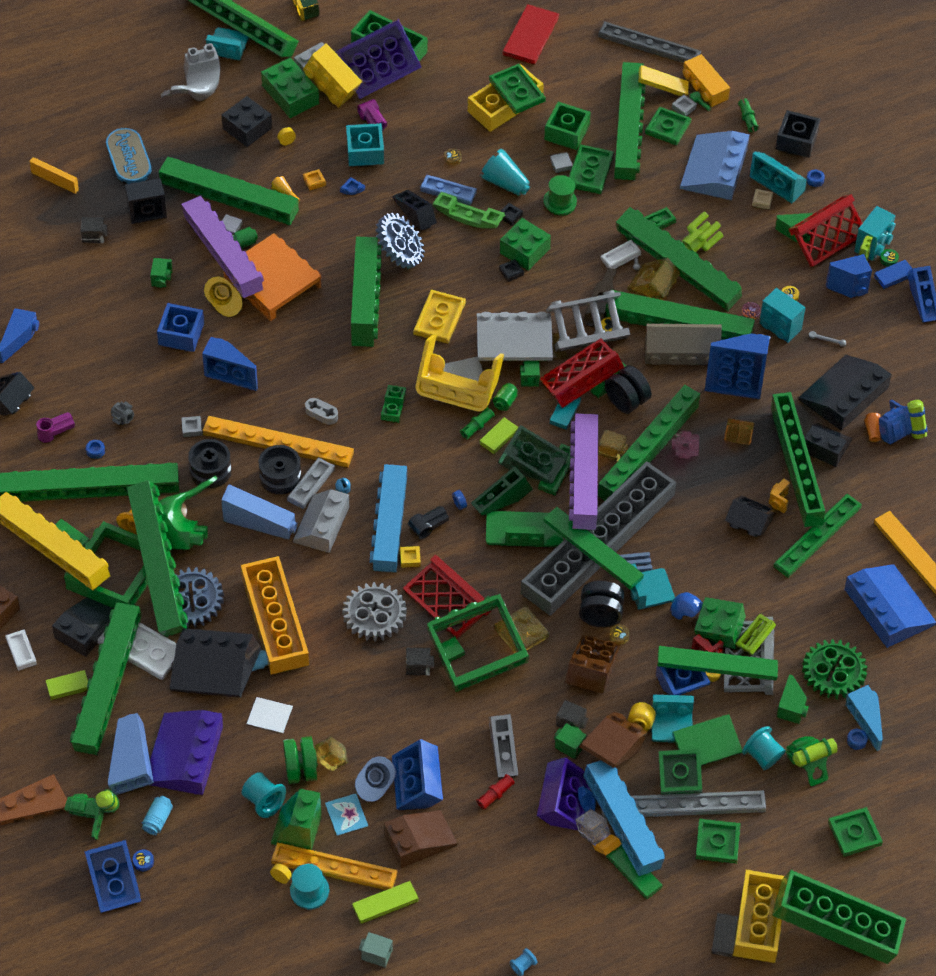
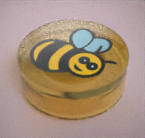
M455 148L446 150L444 161L451 166L458 165L462 161L460 150Z
M618 624L611 628L610 640L612 642L622 645L629 640L630 632L626 626Z

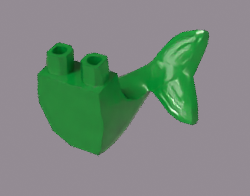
M216 475L189 491L172 495L159 501L164 511L162 519L165 521L168 529L166 537L169 539L172 549L190 550L193 545H202L203 539H207L208 526H200L198 521L185 518L181 512V507L186 500L198 495L217 480Z

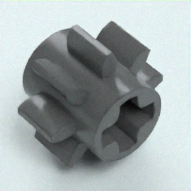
M126 401L114 404L110 412L111 416L114 417L112 421L118 425L130 423L134 417V412L131 409L133 406Z

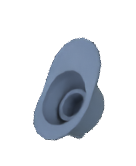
M378 756L370 759L365 764L355 780V789L360 798L373 802L379 800L384 795L395 778L396 771L393 763L385 757Z

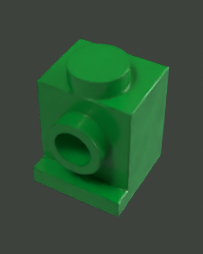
M153 258L150 274L151 286L166 288L167 280H171V274L173 273L172 259Z
M539 360L524 361V365H520L521 387L539 386Z

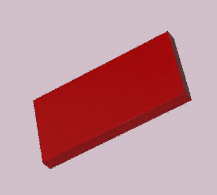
M527 4L503 50V55L535 65L559 19V13Z

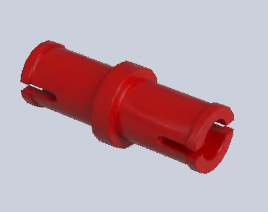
M506 774L495 785L489 786V790L476 800L479 807L485 810L496 799L502 798V794L515 784L514 780Z

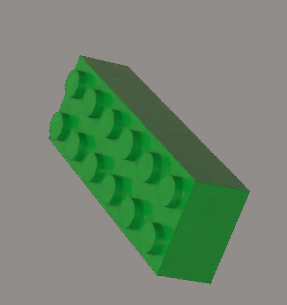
M356 237L351 313L352 346L374 347V339H378L379 314L376 313L379 310L380 285L377 284H380L382 245H378L377 237Z
M790 870L781 880L772 914L776 918L885 964H889L898 955L906 922L904 917L793 870Z

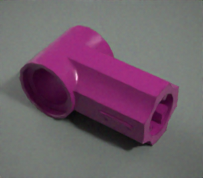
M374 99L357 106L358 114L362 120H366L368 124L381 123L382 131H384L387 127V122L380 113L379 106Z
M66 412L52 419H39L36 424L37 437L41 442L47 443L51 442L55 435L74 428L75 423L71 414Z

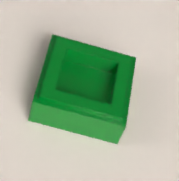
M456 637L441 643L449 662L465 655V651Z

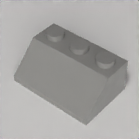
M330 489L313 495L293 539V543L330 553L349 509V494Z

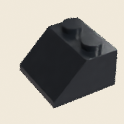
M21 372L0 377V414L3 416L15 414L20 409L19 405L30 398V393L34 389V386Z
M819 423L812 425L804 438L810 456L834 467H837L852 441L851 437Z
M741 495L733 499L725 521L730 523L729 526L735 529L743 528L747 530L749 535L757 537L765 533L777 510Z

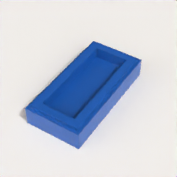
M903 260L875 272L874 277L882 288L886 289L908 279L907 272L912 267L906 260Z

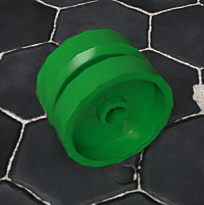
M312 736L301 737L300 751H297L294 739L283 740L288 784L300 782V770H303L304 779L307 782L317 781L318 764Z

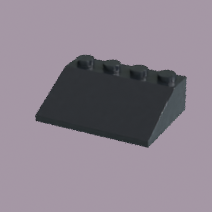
M845 355L800 395L798 400L842 431L889 388L892 374L876 363Z
M183 628L176 644L170 690L241 698L261 647L253 634Z

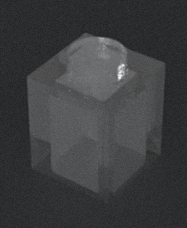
M592 809L575 820L579 834L594 846L611 835L607 820Z

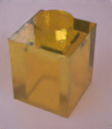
M605 430L599 443L598 455L619 461L629 447L626 444L627 436Z
M329 737L315 745L317 763L330 771H334L348 763L345 745L334 738Z

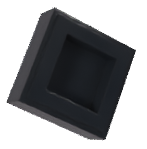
M510 203L500 211L505 213L502 220L511 226L523 216V211Z
M515 259L499 265V270L507 282L524 276L523 269Z

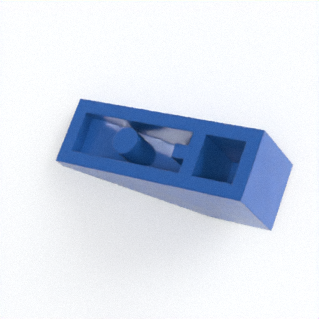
M931 267L913 268L907 272L910 290L922 322L935 321L936 292Z
M14 308L0 343V363H4L33 337L34 332L38 330L39 320H37L36 312Z

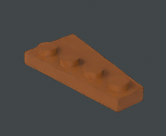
M55 775L48 776L0 798V825L14 823V820L25 818V820H28L36 815L54 814L55 811L64 810L67 798Z

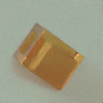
M728 418L724 440L750 445L754 423Z

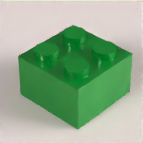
M557 102L545 125L544 140L577 150L590 127L591 112Z
M521 218L500 239V254L510 260L515 259L522 268L529 271L550 250L551 235Z
M705 597L695 627V634L708 639L711 645H715L721 640L724 643L723 647L736 649V643L739 640L746 617L743 603Z
M700 749L659 751L661 795L702 793Z

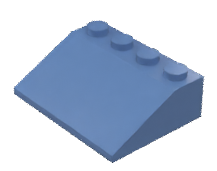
M726 131L696 135L680 189L732 200L748 149L749 134Z

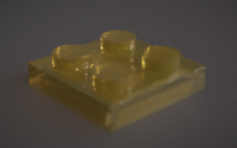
M527 606L510 615L526 650L549 637L548 630ZM503 620L494 624V629L512 651L517 653Z

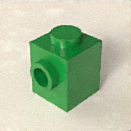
M566 723L554 735L555 748L576 759L583 750L580 748V745L587 738V735L581 732L579 728Z

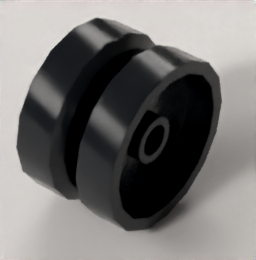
M631 365L625 366L617 374L612 375L605 381L604 386L610 401L619 411L625 414H630L639 405L651 399L652 392L648 381L637 368Z
M205 439L193 445L188 455L189 471L193 482L199 485L216 475L217 480L207 488H217L225 484L231 476V457L228 447L223 442L215 439Z
M273 445L261 453L258 463L260 483L263 488L274 494H287L293 491L301 480L300 456L298 453L285 445Z
M593 581L585 584L581 590L579 617L583 622L595 627H611L619 624L623 614V589L615 583L608 581Z

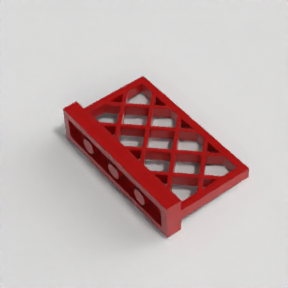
M852 194L838 198L788 229L791 235H795L810 267L815 266L857 239V234L851 233L852 226L855 224L859 228L862 225V221L852 203L855 201ZM846 208H849L851 212L850 219L843 217ZM832 217L838 218L836 227L830 225ZM842 220L849 222L847 231L840 229ZM819 225L825 227L823 236L816 234ZM828 229L835 230L834 239L827 238ZM839 232L846 234L843 243L838 241ZM802 235H811L809 244L804 242ZM815 237L822 239L820 248L813 246ZM826 241L832 242L830 251L824 250ZM812 249L819 251L816 260H813L811 256Z
M600 338L542 376L540 381L557 400L561 408H563L624 368V365L619 355ZM602 346L601 351H595L597 348ZM587 357L585 361L579 362L580 359ZM592 357H598L597 360L591 361ZM576 367H582L581 371H575ZM571 368L570 371L564 372L565 369ZM561 377H567L566 381H560ZM551 378H555L554 382H547Z
M436 554L430 559L431 563L403 587V591L434 619L439 617L438 609H449L450 612L452 609L466 608L468 605L466 602L470 604L484 600L482 595ZM431 570L436 574V580H425V575ZM436 584V592L425 593V585ZM439 584H448L450 592H439ZM414 585H422V593H413L410 589ZM452 596H461L463 604L452 605ZM425 597H436L435 605H426ZM438 597H449V605H438ZM492 610L466 620L468 621L466 624L463 621L462 627L457 632L452 627L446 628V630L458 639L483 615L487 616Z

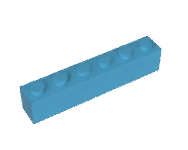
M384 464V471L380 472L379 483H382V488L378 487L377 499H380V503H376L375 515H378V519H374L373 530L376 531V535H372L374 551H370V563H373V571L397 572L407 484V466Z
M602 760L588 764L583 776L613 831L620 839L621 845L638 876L661 869L665 859L664 852L658 847L653 832L649 831L644 816L636 808L635 800L627 792L625 782L621 781L618 776L617 768L611 767Z

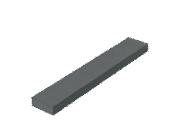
M605 21L598 33L600 38L681 63L701 55L700 50Z

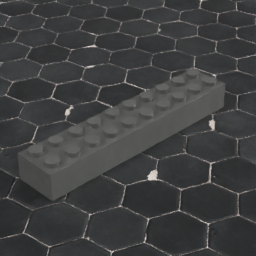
M646 461L597 508L596 530L588 531L613 551L617 552L675 496L676 482ZM565 539L521 581V595L551 616L600 566Z

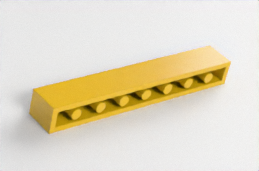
M7 492L0 496V524L91 590H94L110 577L109 565L103 558L99 559L92 550L84 548L78 540L74 541L68 533L60 531L53 522L49 523L40 513H35L29 505L21 503L16 496H11Z

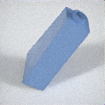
M232 485L227 486L222 497L224 522L288 540L291 534L296 532L298 523L295 522V513Z
M137 713L120 718L117 722L108 777V786L116 795L154 783L144 723Z

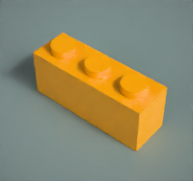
M702 54L684 62L682 71L684 78L689 80L705 102L713 107L729 100L730 87Z

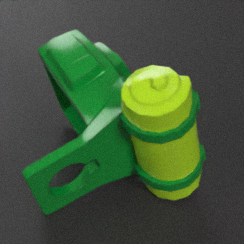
M805 736L795 740L786 747L787 758L793 764L806 770L810 786H815L828 780L827 757L837 753V743L833 738L828 740L823 738L819 741L814 737ZM818 767L822 770V775L818 779H813L815 768Z
M105 789V791L98 793L96 798H89L87 794L83 793L68 797L64 810L72 815L94 818L91 837L98 840L104 814L114 813L120 805L117 795L113 794L111 790Z

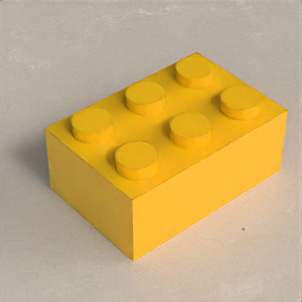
M327 43L311 55L303 68L306 76L312 79L318 89L324 92L329 97L330 102L338 108L354 95L362 83L358 76Z

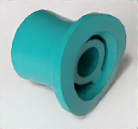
M769 726L757 730L748 739L742 750V754L749 753L758 762L763 771L772 767L786 752V749L771 736L772 729Z
M257 772L248 778L243 785L242 796L255 805V811L260 817L269 818L281 808L286 796V787L283 784H273L264 773Z
M303 864L297 867L292 874L290 895L294 903L299 907L313 910L326 902L329 896V884L323 877L319 867L313 864Z

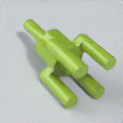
M705 211L687 226L690 234L682 240V243L690 251L696 252L700 248L703 251H708L724 237L722 232L718 231L707 241L721 227L717 221L713 225L706 221L697 229L709 217Z

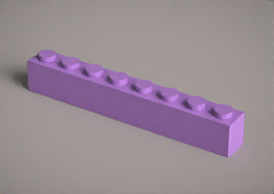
M199 196L182 203L185 219L241 296L245 298L262 291L264 278L261 272L256 271L253 261H249L246 252L241 251L238 241H234L232 233L226 230L224 222L219 221L215 211L212 212L209 202H205Z
M575 414V421H571V432L574 433H571L570 445L574 446L570 448V457L574 458H570V469L574 471L570 470V482L573 483H570L569 495L573 496H570L569 508L573 509H569V521H573V529L596 530L598 415Z

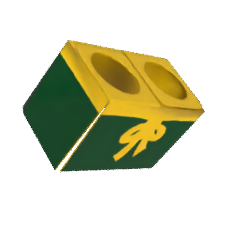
M292 0L301 21L320 16L317 0Z

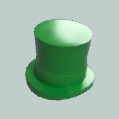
M564 175L555 176L549 181V191L544 195L543 203L551 213L565 216L575 210L577 198L574 195V181Z

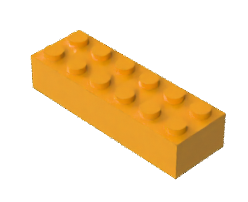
M279 556L241 565L242 581L262 648L266 652L270 674L309 666L308 649Z

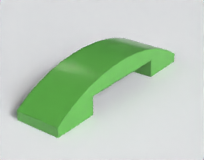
M440 192L433 203V207L448 217L479 228H497L505 216V213L491 208L483 211L457 202L456 196Z

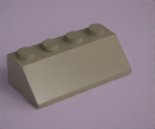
M647 324L645 364L708 365L711 343L721 341L722 326L718 324Z

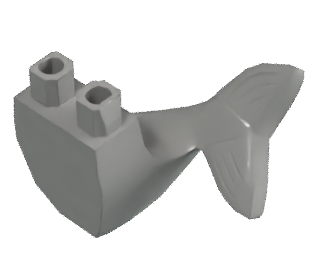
M212 43L206 44L202 50H197L195 47L188 49L184 61L187 86H172L170 90L162 92L161 97L188 93L196 101H202L214 93L219 84L220 64Z

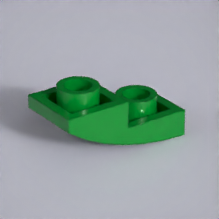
M388 385L381 412V420L399 423L406 395V387Z

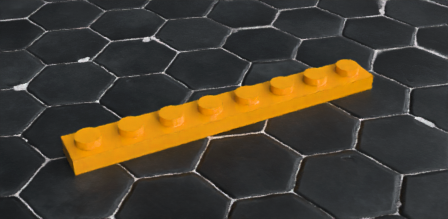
M208 416L203 429V435L264 449L273 445L289 446L300 457L317 460L319 457L331 464L349 468L354 454V448Z

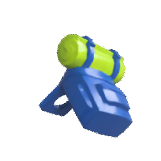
M894 400L889 401L890 411L879 418V430L884 442L892 444L909 434L915 439L927 436L925 407L921 400L910 401L907 406H902Z

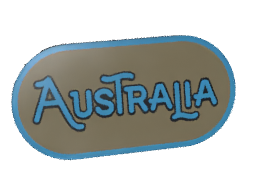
M120 128L108 135L106 139L107 151L118 179L122 182H127V184L145 181L149 174H151V164L139 133L133 129Z

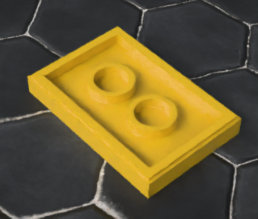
M431 290L413 330V335L424 338L437 335L436 341L449 344L465 306L466 299Z

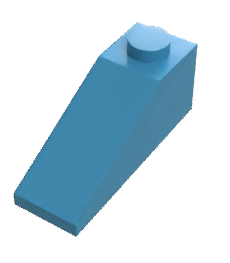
M869 685L847 694L845 705L861 729L866 732L876 751L881 749L883 741L879 698L877 693L872 691Z

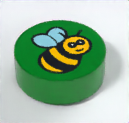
M886 249L881 253L880 262L886 267L898 263L899 254L895 250Z

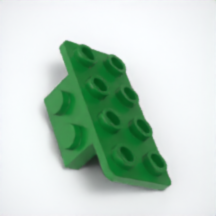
M492 511L487 513L486 544L557 547L563 542V537L544 523V517L549 513Z

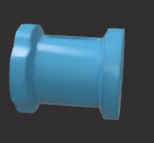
M527 948L522 951L523 953L518 958L509 961L511 968L518 976H523L525 970L531 965L538 963L534 954Z

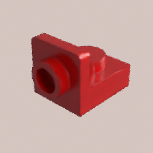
M698 634L693 638L691 649L723 653L724 643L720 640L712 646L708 639Z

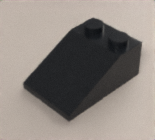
M86 597L66 610L52 625L54 638L87 657L98 644L97 640L105 631L106 626H109L110 612L114 608Z

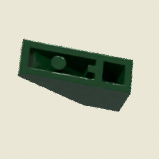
M514 466L474 499L471 505L481 515H485L519 502L533 488L525 476Z

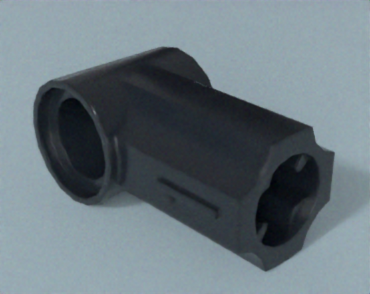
M438 506L424 515H414L408 521V526L419 539H424L432 533L433 529L448 522L449 516L443 506Z

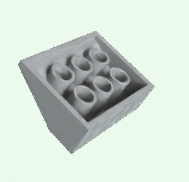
M477 313L478 361H494L499 354H504L503 361L553 360L551 313Z

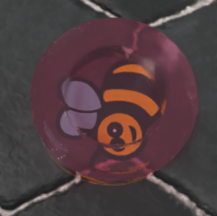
M747 302L743 305L742 315L743 317L756 320L760 316L761 308L755 302Z

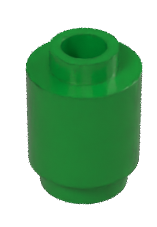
M251 227L234 232V235H232L234 241H238L241 249L256 244L258 239L256 230L251 229Z
M511 383L501 386L493 398V404L498 410H509L517 398L518 389Z

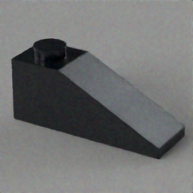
M408 189L392 196L400 209L417 228L426 230L431 225L437 223L430 202Z

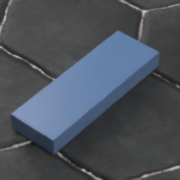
M430 175L425 176L420 187L421 192L438 196L440 192L456 196L457 202L470 206L477 193L476 188Z

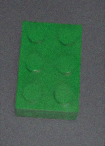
M291 57L261 71L262 87L289 118L319 104V89Z

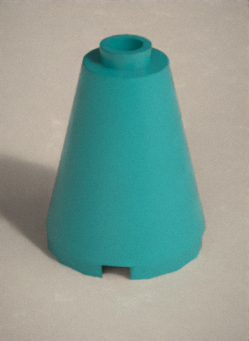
M503 149L498 150L499 154L496 157L493 155L482 169L484 174H480V177L517 196L525 195L530 189V182Z

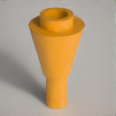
M284 176L276 177L272 181L271 190L298 198L293 193Z

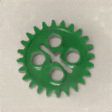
M832 639L831 644L824 640L823 645L817 642L815 648L810 647V651L806 652L802 664L804 679L808 680L807 685H814L813 691L819 689L820 696L827 693V698H830L831 694H834L836 699H838L839 694L846 698L847 692L851 693L854 690L860 689V686L864 685L867 676V665H865L866 659L861 658L862 652L855 653L856 646L850 649L849 642L844 646L842 645V640L835 644L834 639ZM842 656V659L839 661L838 667L835 668L839 657ZM834 670L831 680L827 682L828 678L830 677L831 671Z

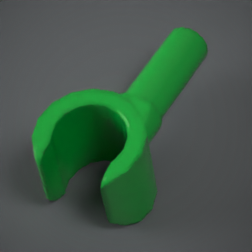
M699 92L689 94V98L692 101L698 102L710 111L711 107L701 99Z

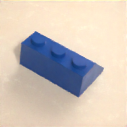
M420 739L392 755V762L396 771L394 785L396 807L398 810L430 808L443 800L438 746Z

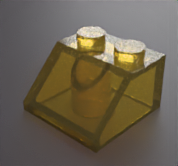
M668 257L644 263L629 284L627 290L636 295L663 300L668 296L671 287L677 282L676 279L680 272Z

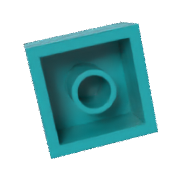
M382 124L346 125L349 166L384 164Z
M876 206L858 229L854 252L859 254L865 236H870L873 238L869 260L874 261L877 255L880 256L882 251H884V246L886 244L889 245L893 239L892 232L896 226V223H894L895 215Z
M775 288L762 302L759 324L776 334L778 338L789 343L802 330L806 307L778 288Z

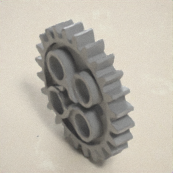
M373 582L372 587L365 583L364 589L358 586V592L352 590L351 596H346V602L343 603L344 622L347 623V629L352 628V634L358 632V638L366 635L367 641L370 637H373V640L376 641L379 636L384 640V635L391 638L392 631L398 633V627L402 628L403 621H406V602L402 601V595H397V589L391 592L390 585L385 589L383 583L379 587H376L375 582Z

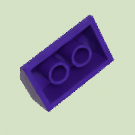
M566 757L547 763L537 816L551 826L582 830L586 812L580 804L578 788L584 786L590 790L583 776L585 771Z

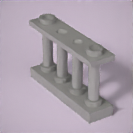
M614 290L604 292V295L565 303H561V301L550 303L546 312H554L560 335L559 341L554 345L555 351L559 352L589 346L600 338L604 342L627 338L630 335L629 328L623 329L620 326L615 305V299H618L621 293H615ZM605 301L608 303L613 325L612 331L605 332L602 328L597 303ZM590 305L595 327L593 335L585 333L579 306ZM572 308L578 333L576 335L577 338L570 339L567 336L561 310Z

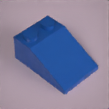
M210 337L202 353L204 376L257 391L256 365L228 341Z
M126 840L85 851L100 912L141 902Z

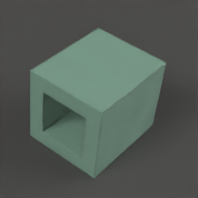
M369 932L366 939H362L359 951H361L362 960L386 967L393 950V940Z

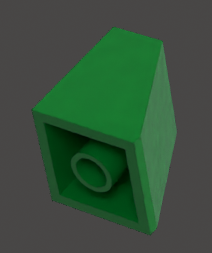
M299 789L281 806L271 844L276 845L279 842L312 850L321 820L319 792Z

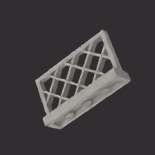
M744 621L739 639L753 621ZM774 629L760 645L761 648L751 657L760 658L759 655L761 654V658L774 660ZM725 647V654L740 656L744 652L741 648L734 653L730 648ZM724 674V692L765 691V695H773V680L759 679L760 685H751L748 682L752 679L750 677L744 679L742 676ZM733 677H737L741 681L738 685L729 686V681Z

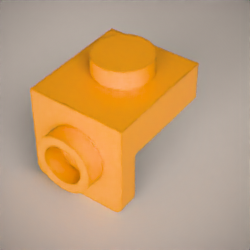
M786 479L773 486L769 499V504L775 510H779L782 513L787 511L788 500L784 497L788 494L790 482Z

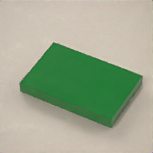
M520 64L489 76V81L514 114L546 102V97Z
M580 144L569 175L575 183V189L601 194L614 157V151Z
M729 714L672 732L678 750L700 749L701 766L742 753V748Z

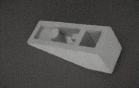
M511 714L488 717L498 778L504 777L506 774L509 776L518 775Z

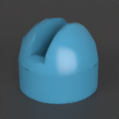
M347 478L338 479L335 484L336 491L349 493L351 490L350 481Z

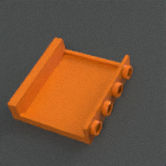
M274 233L246 251L249 261H253L256 271L261 272L264 281L262 282V291L245 298L270 321L276 318V310L313 285L321 288L320 273L310 267L305 259L299 257L293 248L288 247L285 241ZM224 272V278L227 279L233 285L231 280Z

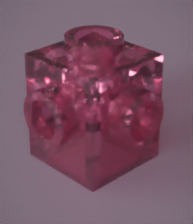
M680 431V434L676 433L675 439H672L671 449L675 450V455H679V458L689 459L690 456H699V435L691 434V431Z

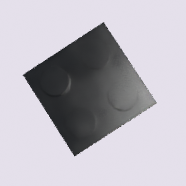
M246 96L222 114V128L248 147L272 129V115Z
M786 110L777 135L775 149L810 158L819 132L821 119Z
M160 178L125 185L131 224L167 218L165 194Z

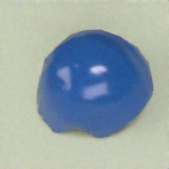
M680 593L671 603V615L679 620L684 615L692 618L700 612L703 602L691 593Z

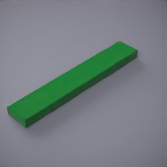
M846 494L825 514L823 525L812 526L774 563L773 567L789 578L861 509L862 504L849 494Z
M556 507L544 517V523L631 590L644 578L642 572L587 529H573V521H569V515L560 508Z
M666 646L658 647L657 666L775 681L778 678V660Z

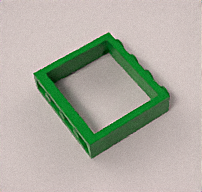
M104 521L99 528L97 527L94 530L91 540L87 541L84 545V548L92 550L95 554L105 537L141 551L136 534ZM144 565L124 596L100 586L91 590L67 571L64 575L67 590L91 598L111 608H115L116 602L135 605L148 586Z
M500 594L491 597L487 596L481 602H472L464 609L452 610L447 616L442 618L435 617V620L427 623V631L455 693L529 662L527 650ZM497 608L517 653L456 677L436 632Z

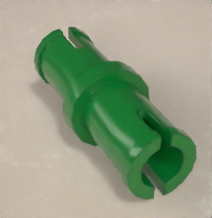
M744 98L745 103L741 99L738 101V106L742 112V120L745 121L749 132H753L752 126L756 132L759 126L755 119V112L751 109L747 98Z
M486 407L477 417L471 418V422L460 430L462 437L468 440L476 431L482 430L484 424L495 416L494 412L489 407Z

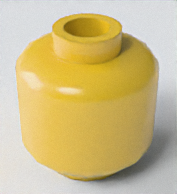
M639 702L631 707L627 719L632 723L639 724L643 730L648 731L653 726L656 712L650 704Z

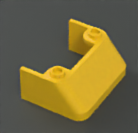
M437 335L429 337L425 341L416 381L417 393L424 397L478 412L483 411L488 406L498 383L504 354H499L493 361L492 369L484 370L479 376V381L444 372V359L440 355L433 353Z

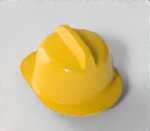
M219 276L207 281L204 287V294L213 307L226 317L238 314L242 309L243 302L241 295L227 279Z

